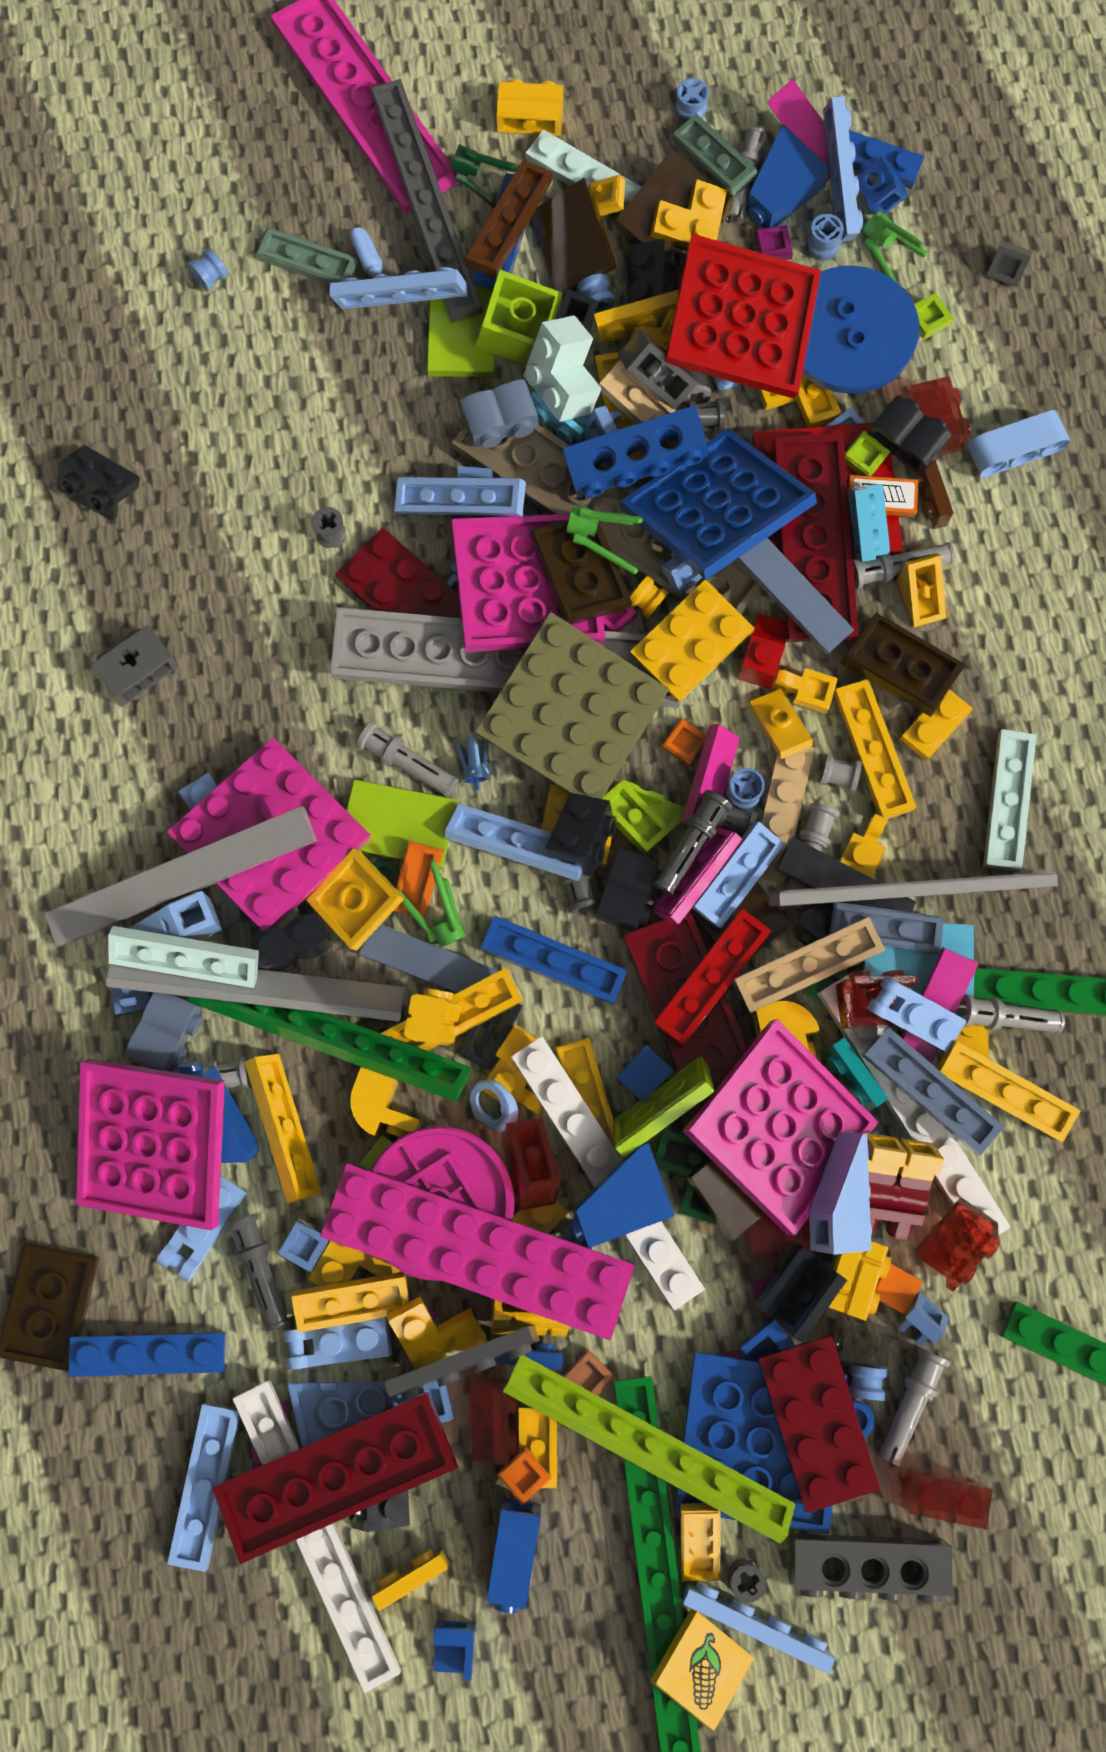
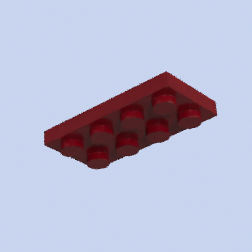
M383 527L335 573L336 578L373 611L461 618L458 593Z
M822 1336L781 1351L778 1350L757 1357L804 1511L808 1514L879 1491V1483L832 1336Z

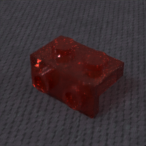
M903 970L887 971L882 973V976H871V971H856L849 973L848 979L836 984L841 1029L886 1028L899 1026L867 1009L871 999L876 1000L883 987L880 984L885 976L894 979L908 988L918 984L919 980L917 975L905 976ZM897 995L895 996V998L893 999L892 1003L890 1004V1006H889L890 1008L892 1007V1005L894 1004L895 1000L897 999V997H898Z
M960 1197L917 1246L915 1256L945 1276L946 1288L954 1292L961 1283L966 1285L973 1278L977 1265L984 1257L989 1259L997 1251L1000 1245L998 1222Z
M508 1379L473 1380L470 1383L472 1459L474 1461L494 1460V1465L510 1464V1454L517 1453V1429H510L509 1413H516V1399L503 1392Z

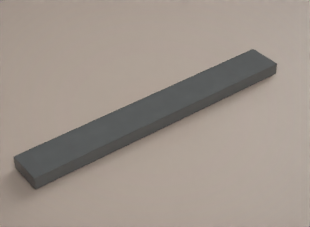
M398 79L370 87L374 106L432 270L436 272L438 268L442 267L457 269L467 283V296L443 299L451 323L482 314L483 309L469 268L466 267L464 254L402 81Z

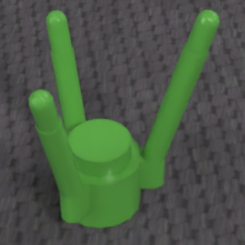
M881 211L873 215L863 229V233L868 237L864 245L872 252L882 272L895 281L896 279L878 246L882 245L886 248L897 238L922 257H926L928 254L923 249L924 243L893 223Z
M573 505L566 531L567 533L574 534L573 543L584 545L632 574H637L638 569L591 541L587 536H595L599 521L633 525L634 523H642V517L594 511Z
M432 860L430 861V867L445 911L444 915L432 920L435 927L431 928L401 890H396L405 898L401 904L423 929L429 943L437 940L440 948L463 939L467 935L459 919L449 881L446 878L442 879L437 862Z

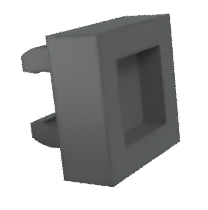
M1001 240L987 276L1018 287L1033 251Z

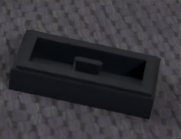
M517 1004L511 1007L512 1010L486 1060L480 1056L504 1012L492 1017L474 1053L468 1051V1048L481 1024L469 1029L457 1054L490 1070L496 1059L495 1054L509 1035L523 1006Z

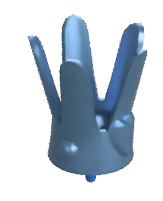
M470 736L467 752L463 745L453 741L462 765V782L475 783V789L478 791V782L490 779L489 762H487L489 742L485 741V744L482 743L478 751L476 738Z

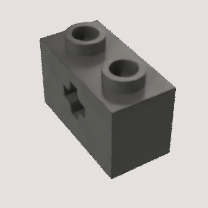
M641 329L636 332L618 354L623 365L631 374L675 410L698 384L689 370L666 363V350Z
M149 625L142 629L138 628L131 631L126 636L125 641L113 649L110 648L100 653L96 661L91 664V667L122 707L179 667ZM135 660L137 664L131 667L129 663Z

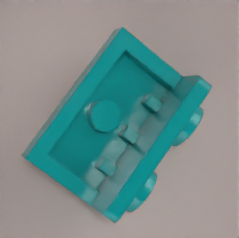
M845 1037L824 1051L828 1057L827 1062L836 1075L844 1079L850 1088L849 1092L867 1111L877 1108L888 1100V1097Z

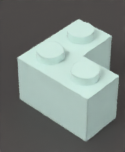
M575 316L541 323L523 377L559 422L590 415L602 389L583 366L593 337Z

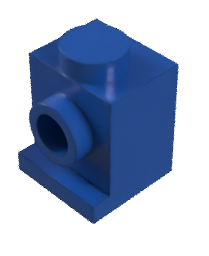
M883 157L869 159L861 166V173L857 176L859 187L867 200L868 207L874 212L881 211L886 214L909 196L894 167Z

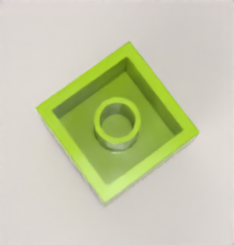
M500 269L475 347L527 366L541 323L556 319L563 293Z

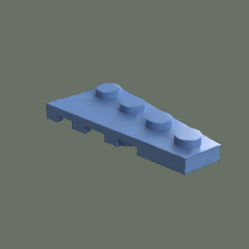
M385 1381L288 1384L302 1447L406 1401L402 1400L401 1395L389 1397L384 1384ZM437 1381L423 1386L425 1393L429 1392L441 1423L454 1420L455 1416L447 1385L438 1387Z

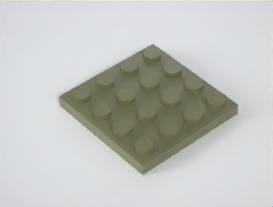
M550 612L478 726L475 734L567 793L602 799L665 698L669 688Z

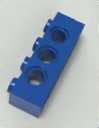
M695 405L563 448L578 499L582 497H597L604 490L616 486L628 487L634 484L637 479L650 475L652 477L662 476L668 473L671 468L677 466H693L709 456L707 440ZM667 441L678 442V444L671 449H666L662 447V445ZM636 451L645 453L642 458L637 460L629 458ZM602 462L612 463L607 470L596 469Z

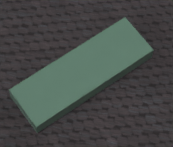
M697 114L693 115L672 134L673 141L722 188L726 189L732 197L758 176L756 168Z
M269 227L255 254L258 261L329 285L330 283L342 282L345 278H353L359 266V258Z

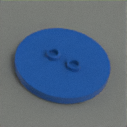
M839 266L821 271L802 375L814 384L827 390L850 394L876 390L897 378L909 364L919 337L918 314L913 301L904 288L884 273L867 267Z

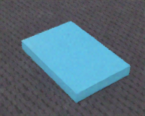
M943 923L941 948H947L974 960V925ZM884 946V952L862 961L863 993L879 994L883 988L880 984L885 976H888L921 994L939 954ZM974 975L965 992V994H970L973 997Z

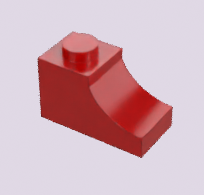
M758 613L754 625L755 629L751 635L738 680L771 690L787 640L786 622Z

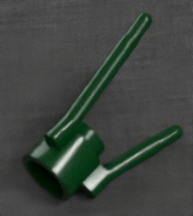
M459 144L450 167L451 171L457 173L455 181L468 187L487 204L495 208L496 200L468 178L469 175L476 177L481 163L511 171H517L520 165L477 153Z

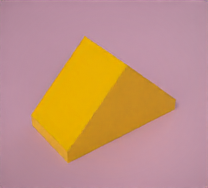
M937 553L906 562L896 579V584L912 626L915 628L945 619L946 609L941 555Z

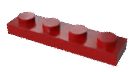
M742 909L657 1018L654 1025L683 1047L772 930Z

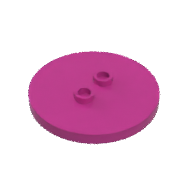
M439 1126L415 1130L400 1137L388 1146L378 1157L370 1171L513 1221L515 1198L509 1172L492 1147L469 1132L457 1128ZM389 1262L395 1268L410 1276L425 1280L442 1281Z

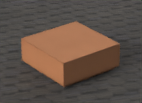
M589 1349L562 1375L564 1378L597 1396L615 1378L614 1374Z

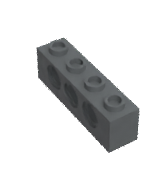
M790 1533V1583L795 1590H800V1595L806 1597H823V1591H839V1597L848 1599H861L863 1592L878 1593V1598L883 1600L897 1601L901 1600V1594L917 1595V1600L940 1602L941 1596H953L952 1546L942 1539ZM830 1557L839 1558L840 1568L838 1572L832 1576L823 1575L822 1566L824 1561ZM868 1559H877L879 1564L877 1573L869 1578L863 1577L861 1573L863 1563ZM910 1560L916 1561V1574L910 1579H902L900 1573L902 1565Z

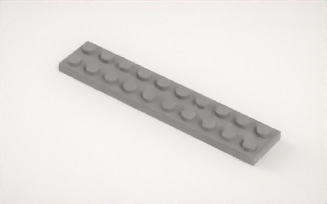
M337 607L330 674L333 679L500 693L527 649L464 652L461 618ZM605 631L604 647L652 677L630 655V651L647 635ZM667 693L660 706L679 708L681 702L678 703Z

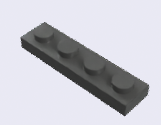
M526 1326L387 1380L384 1384L389 1397L401 1395L402 1400L406 1401L424 1394L423 1386L437 1381L438 1387H442L460 1380L459 1372L472 1367L475 1374L496 1366L494 1358L507 1353L510 1360L532 1352L530 1345L540 1341L535 1326Z

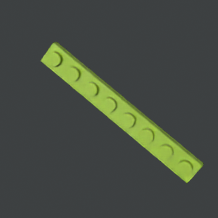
M523 1355L516 1361L504 1387V1393L781 1544L787 1537L795 1503Z

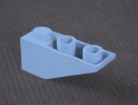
M203 891L168 904L129 928L200 941L223 932L212 901Z
M838 1133L809 1211L810 1249L812 1251L833 1255L871 1251L872 1227L870 1223L869 1148L867 1145V1134Z

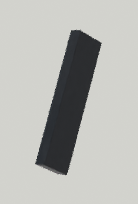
M795 837L788 839L775 868V871L810 889L882 884ZM908 897L844 901L839 903L912 912L916 901Z

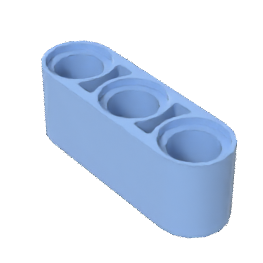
M1051 410L981 434L967 444V449L980 477H987L1059 452L1068 446L1071 440L1057 411Z

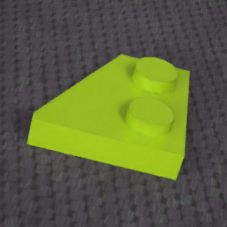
M622 780L604 795L602 799L610 800L613 816L617 818L616 827L645 856L682 824L686 804L682 807L664 800L665 796L654 791H645L639 785Z

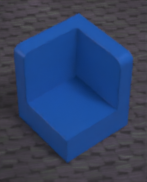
M646 1045L616 1077L615 1081L619 1085L623 1084L641 1102H644L674 1070Z
M769 1318L738 1344L737 1348L746 1359L758 1360L757 1357L796 1345L777 1321Z
M437 1620L434 1629V1670L436 1672L464 1673V1681L472 1680L476 1622Z

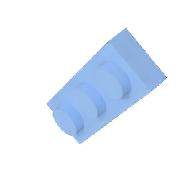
M754 821L742 836L743 841L692 906L695 911L716 928L721 929L785 845L759 821Z

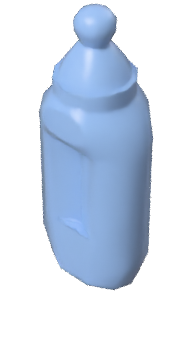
M360 227L350 230V239L363 270L370 277L382 274V260L366 230Z

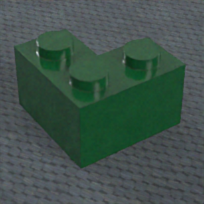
M664 1129L660 1133L654 1155L659 1171L686 1178L709 1159L688 1136ZM686 1179L676 1215L709 1225H716V1221Z

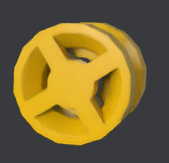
M647 575L630 596L631 606H638L642 610L643 616L649 619L669 594V591L665 588H658L654 585V580Z

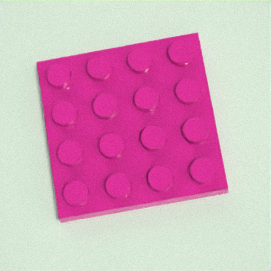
M571 514L452 519L451 531L464 652L527 649L550 612L562 619L530 540L529 533L532 529L568 520ZM603 616L572 625L601 645H604L606 638Z
M274 737L167 831L168 835L188 854L295 808L305 807L317 842L216 883L261 931L274 928L317 889L353 848L359 850L371 839L370 834Z
M775 1019L766 1025L683 1132L787 1236H795L809 1217L811 1205L838 1133H871L878 1121L778 1019Z
M89 1058L80 1062L76 1205L211 1231L216 1228L219 1222L225 1081Z

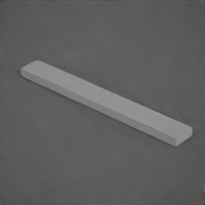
M300 806L45 913L56 947H61L317 842L305 807Z
M1055 872L771 891L769 893V905L788 906L1058 886V878Z
M110 964L106 976V987L399 1022L405 987L259 969L254 988Z

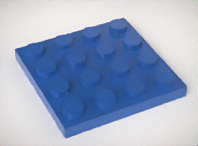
M726 429L707 442L709 456L703 458L700 463L693 466L681 465L671 468L668 473L655 477L621 500L622 509L627 515L642 517L643 521L639 525L705 580L817 503L815 492L730 429Z
M694 1351L683 1443L795 1503L790 1529L829 1534L832 1506L808 1514L803 1509L758 1360ZM677 1488L674 1509L680 1512V1504L705 1502ZM720 1511V1518L736 1520Z

